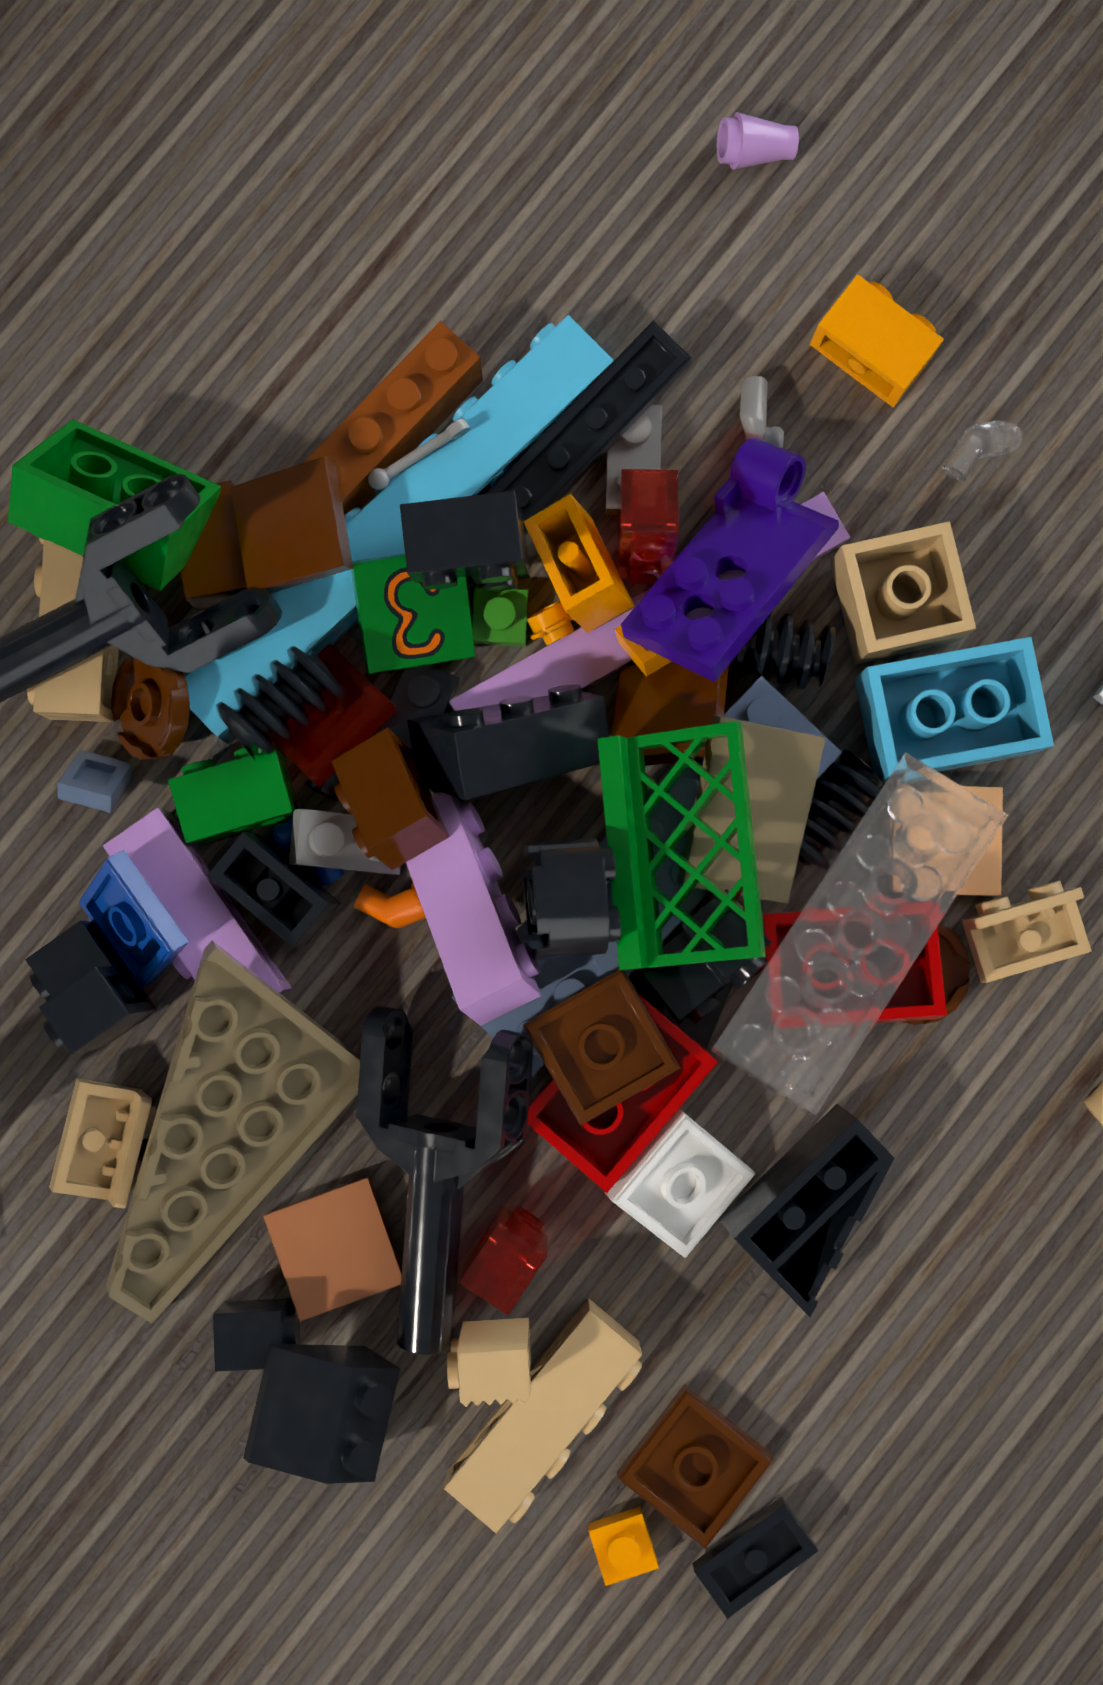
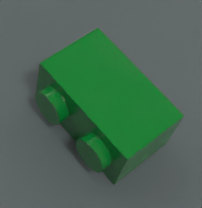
M255 746L252 748L254 760L247 750L242 748L234 752L236 760L216 766L212 759L197 761L181 768L182 776L168 779L185 843L199 847L240 835L242 832H250L287 821L288 817H293L294 809H299L284 755L275 748V751L270 755Z

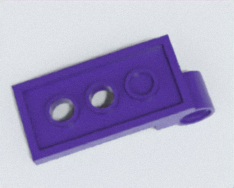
M755 437L749 438L742 444L733 460L729 479L714 495L716 512L621 623L624 638L713 682L719 678L839 528V520L793 502L805 476L806 463L802 456ZM728 570H740L745 573L741 578H732L727 581L718 579L720 574ZM703 607L713 610V613L708 617H700L695 620L686 617L690 611L696 608Z

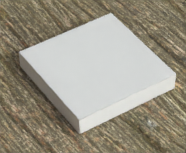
M678 1109L609 1192L604 1193L613 1203L686 1258L756 1173L681 1109Z

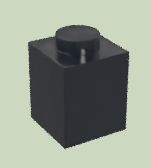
M290 1298L224 1301L213 1313L215 1372L264 1369L270 1344H300V1321L298 1315H291Z

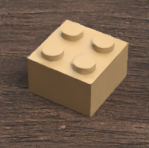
M950 521L842 545L830 561L855 665L959 642L976 629Z

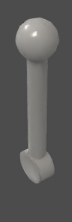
M460 418L451 423L444 432L387 468L373 469L368 476L369 485L376 490L385 489L390 482V478L450 440H456L465 435L470 430L468 423L464 418Z

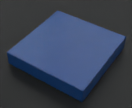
M124 849L106 859L79 900L80 906L136 985L140 986L141 989L157 980L189 942Z

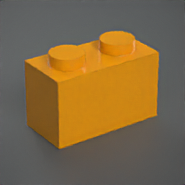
M857 274L819 322L809 345L894 408L932 359L944 338L936 333L935 327L928 319L919 314H910L894 302L891 293L884 286L874 281L868 282Z
M572 494L567 495L524 521L565 612L587 633L634 607L632 599L593 519Z

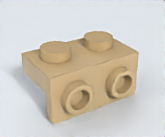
M1055 881L1028 889L1030 899L1010 905L1008 896L975 905L978 915L962 919V924L980 981L988 983L1092 952L1076 903L1077 900L1084 898L1082 888L1063 889L1061 881Z
M76 1078L49 1185L51 1191L108 1200L113 1207L125 1209L129 1193L133 1194L142 1161L138 1160L142 1140L149 1139L156 1116V1107L151 1106L152 1098L142 1089Z

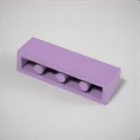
M441 792L432 798L450 837L407 861L406 864L459 1010L482 1026L542 996L534 978L535 975L541 973L538 961L534 960L532 949L528 943L520 942L515 927L521 925V918L508 894H501L496 880L502 878L503 873L490 848H483L479 834L485 832V828L477 810L471 802L463 805L456 797Z
M156 808L103 845L109 856L124 849L188 939V944L172 961L174 967L185 979L193 977L194 980L196 979L204 948L213 940L281 995L293 989L226 891L207 876L211 871L195 846L185 843L181 826L171 812Z

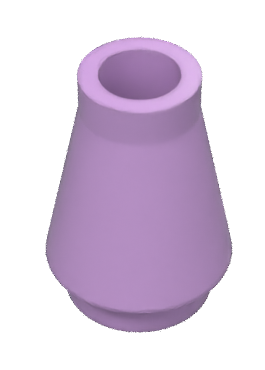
M736 112L733 118L724 117L720 121L717 133L718 161L720 164H730L731 169L735 170L779 160H794L799 144L797 126L782 125Z

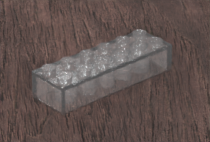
M906 752L712 1051L809 1116H816L1008 815Z

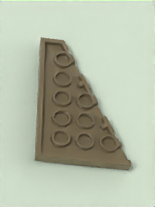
M213 940L203 951L106 1284L108 1297L151 1324L358 1094L360 1056Z

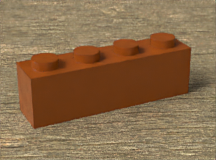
M439 321L303 462L305 463L323 456L335 460L344 516L356 507L361 508L375 494L376 489H373L368 482L369 473L373 469H385L417 449L483 381L480 356L443 322Z

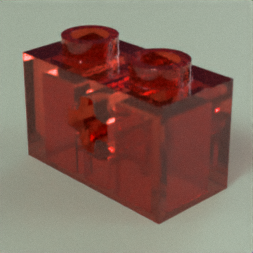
M622 469L617 511V571L621 578H627L633 583H656L674 561L679 534L678 470Z
M502 1205L466 1258L459 1283L506 1315H509L547 1258L548 1236L541 1231L544 1223L520 1206H517L512 1212Z

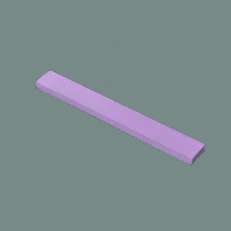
M824 492L800 504L839 520L838 530L813 561L849 541L851 537ZM728 570L720 574L718 579L727 581L732 578H741L745 573L740 570ZM650 589L632 598L633 608L589 633L580 627L562 639L544 647L449 701L454 711L499 704L501 700L512 697L530 696L535 698L547 696L550 688L562 685H580L581 691L617 672L621 667L633 663L634 661L618 643L615 628L621 625ZM703 607L696 608L690 611L686 617L692 620L708 617L713 613V610Z

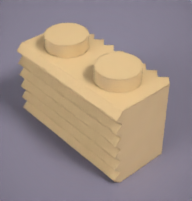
M529 1318L463 1322L460 1338H452L451 1352L447 1353L449 1389L459 1388L460 1402L467 1407L471 1401L479 1406L484 1400L490 1406L494 1400L502 1405L506 1399L514 1404L518 1398L526 1403L531 1397L532 1363Z

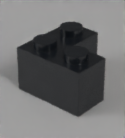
M515 490L400 504L407 574L415 583L423 582L424 589L436 590L455 587L458 585L457 578L471 576L476 585L485 584L486 591H505L518 588V580L530 578L523 512Z
M718 897L714 898L692 917L703 926L722 900ZM729 908L710 933L728 948L748 946L746 921ZM683 923L681 933L663 946V954L682 953L697 933ZM764 934L766 953V950H768L772 942ZM704 940L696 951L715 949ZM764 957L663 966L637 969V974L678 1025L688 1017L694 1024H697L721 1004L715 995L730 983H733L739 990L764 970L763 967L768 961Z
M80 920L25 959L34 972L30 975L32 985L47 1001L39 1007L47 1019L43 1023L44 1029L58 1048L61 1050L68 1049L71 1055L104 1048L157 1010L143 988L141 989L140 986L136 985L92 921Z

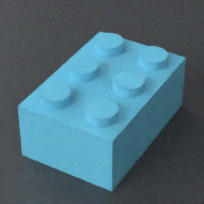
M1032 637L866 667L854 678L872 769L882 782L1032 755L1054 746Z

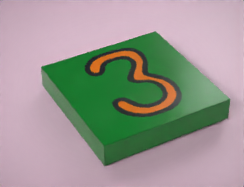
M405 554L352 561L353 569H351L365 668L369 674L476 657L466 577L457 578L458 585L455 587L429 590L424 589L423 582L415 583L407 574Z

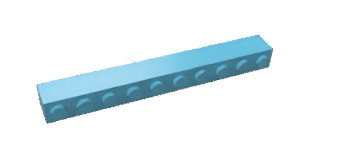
M569 315L556 327L552 323L546 325L530 344L532 350L518 363L511 360L503 365L492 379L491 384L493 386L479 400L475 396L471 397L456 411L453 421L464 418L470 427V430L465 435L456 440H450L406 468L403 472L390 478V482L385 489L375 490L377 496L362 510L356 507L345 515L352 561L405 554L400 504L486 494L614 360ZM434 433L430 435L419 445V447L428 442L429 440L433 439L434 437H436L438 434ZM351 570L270 593L282 610L281 619L276 626L263 636L190 673L183 672L188 685L190 709L219 739L229 744L235 736L219 717L216 704L223 702L237 710L239 707L234 691L237 688H241L255 696L256 691L252 682V677L255 674H260L273 682L274 678L269 664L273 660H277L291 668L292 666L287 654V649L291 646H295L309 654L308 648H310L320 658L358 621Z

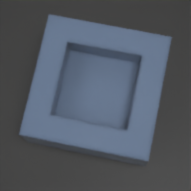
M79 750L57 782L58 799L111 813L132 780V763Z

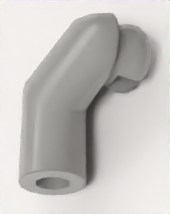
M760 376L745 378L741 385L740 419L746 440L755 437L783 448L784 431L779 426L766 427L767 380Z

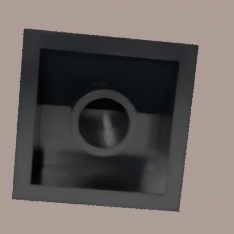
M270 1344L243 1458L248 1463L325 1484L375 1482L400 1368L366 1346Z

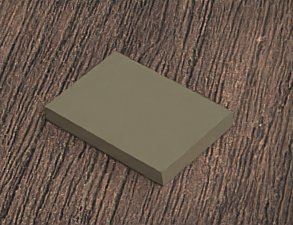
M714 715L712 724L732 721L742 723L760 899L788 904L826 738ZM727 737L709 739L702 767L716 777L729 760ZM730 775L724 785L733 791ZM701 776L694 804L710 785ZM718 791L699 817L722 835L735 819L734 802ZM693 823L687 833L683 857L697 868L716 842ZM736 833L730 843L739 849ZM724 849L705 875L721 889H728L730 892L741 878L740 861ZM681 866L677 882L683 885L691 874ZM700 882L694 887L708 890Z

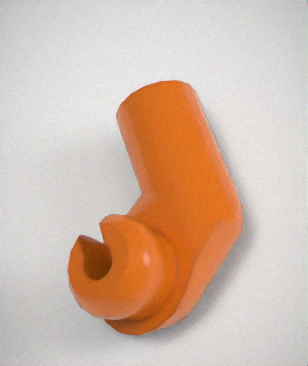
M412 883L410 889L394 896H389L365 884L354 904L355 909L394 928H402L426 919L414 883Z

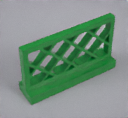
M732 721L633 737L618 735L598 738L607 846L612 847L615 859V882H611L613 906L618 907L621 923V938L617 942L619 970L766 957L742 723ZM727 737L729 760L717 776L714 777L693 759L707 740ZM692 742L685 752L675 745ZM664 746L676 755L679 760L661 784H658L646 774L644 749ZM688 766L710 783L691 810L668 792ZM730 775L733 791L724 785ZM647 785L655 791L649 799ZM718 791L734 802L735 819L722 835L699 817ZM662 799H665L685 816L666 842L651 830L650 815ZM693 823L716 842L697 868L674 849ZM736 833L739 849L730 843ZM653 843L660 848L655 856L653 853ZM724 849L740 861L741 878L728 894L705 875ZM668 856L691 874L672 900L658 889L656 884V871ZM698 882L722 900L703 926L680 907ZM742 892L744 907L736 901ZM658 901L666 907L660 915ZM729 908L746 921L748 946L728 948L710 933ZM673 914H675L697 934L682 953L663 954L661 930ZM704 940L715 949L696 951Z

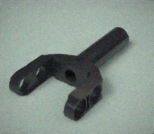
M177 474L170 476L90 518L75 599L0 637V703L110 646L122 650L149 666L190 673L269 632L281 619V607L268 590L244 589L170 628L167 626V616L122 558L181 528L186 517L198 506L201 499L200 495L186 475Z
M377 1006L367 1015L362 1031L356 1116L376 1148L409 1174L397 1345L411 1353L431 1355L442 1353L451 1348L464 1186L490 1164L502 1160L525 1141L527 1137L533 1045L531 1038L526 1033L503 1029L496 1033L481 1061L477 1127L419 1114L407 1117L413 1029L403 1010ZM389 1025L388 1036L386 1037V1030Z

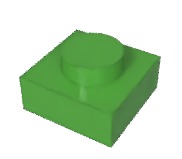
M474 587L472 622L474 645L526 647L528 590L486 591V588Z

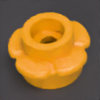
M560 600L544 607L526 619L533 631L530 638L536 640L542 637L546 645L562 639L575 630L570 622L573 619L565 612Z

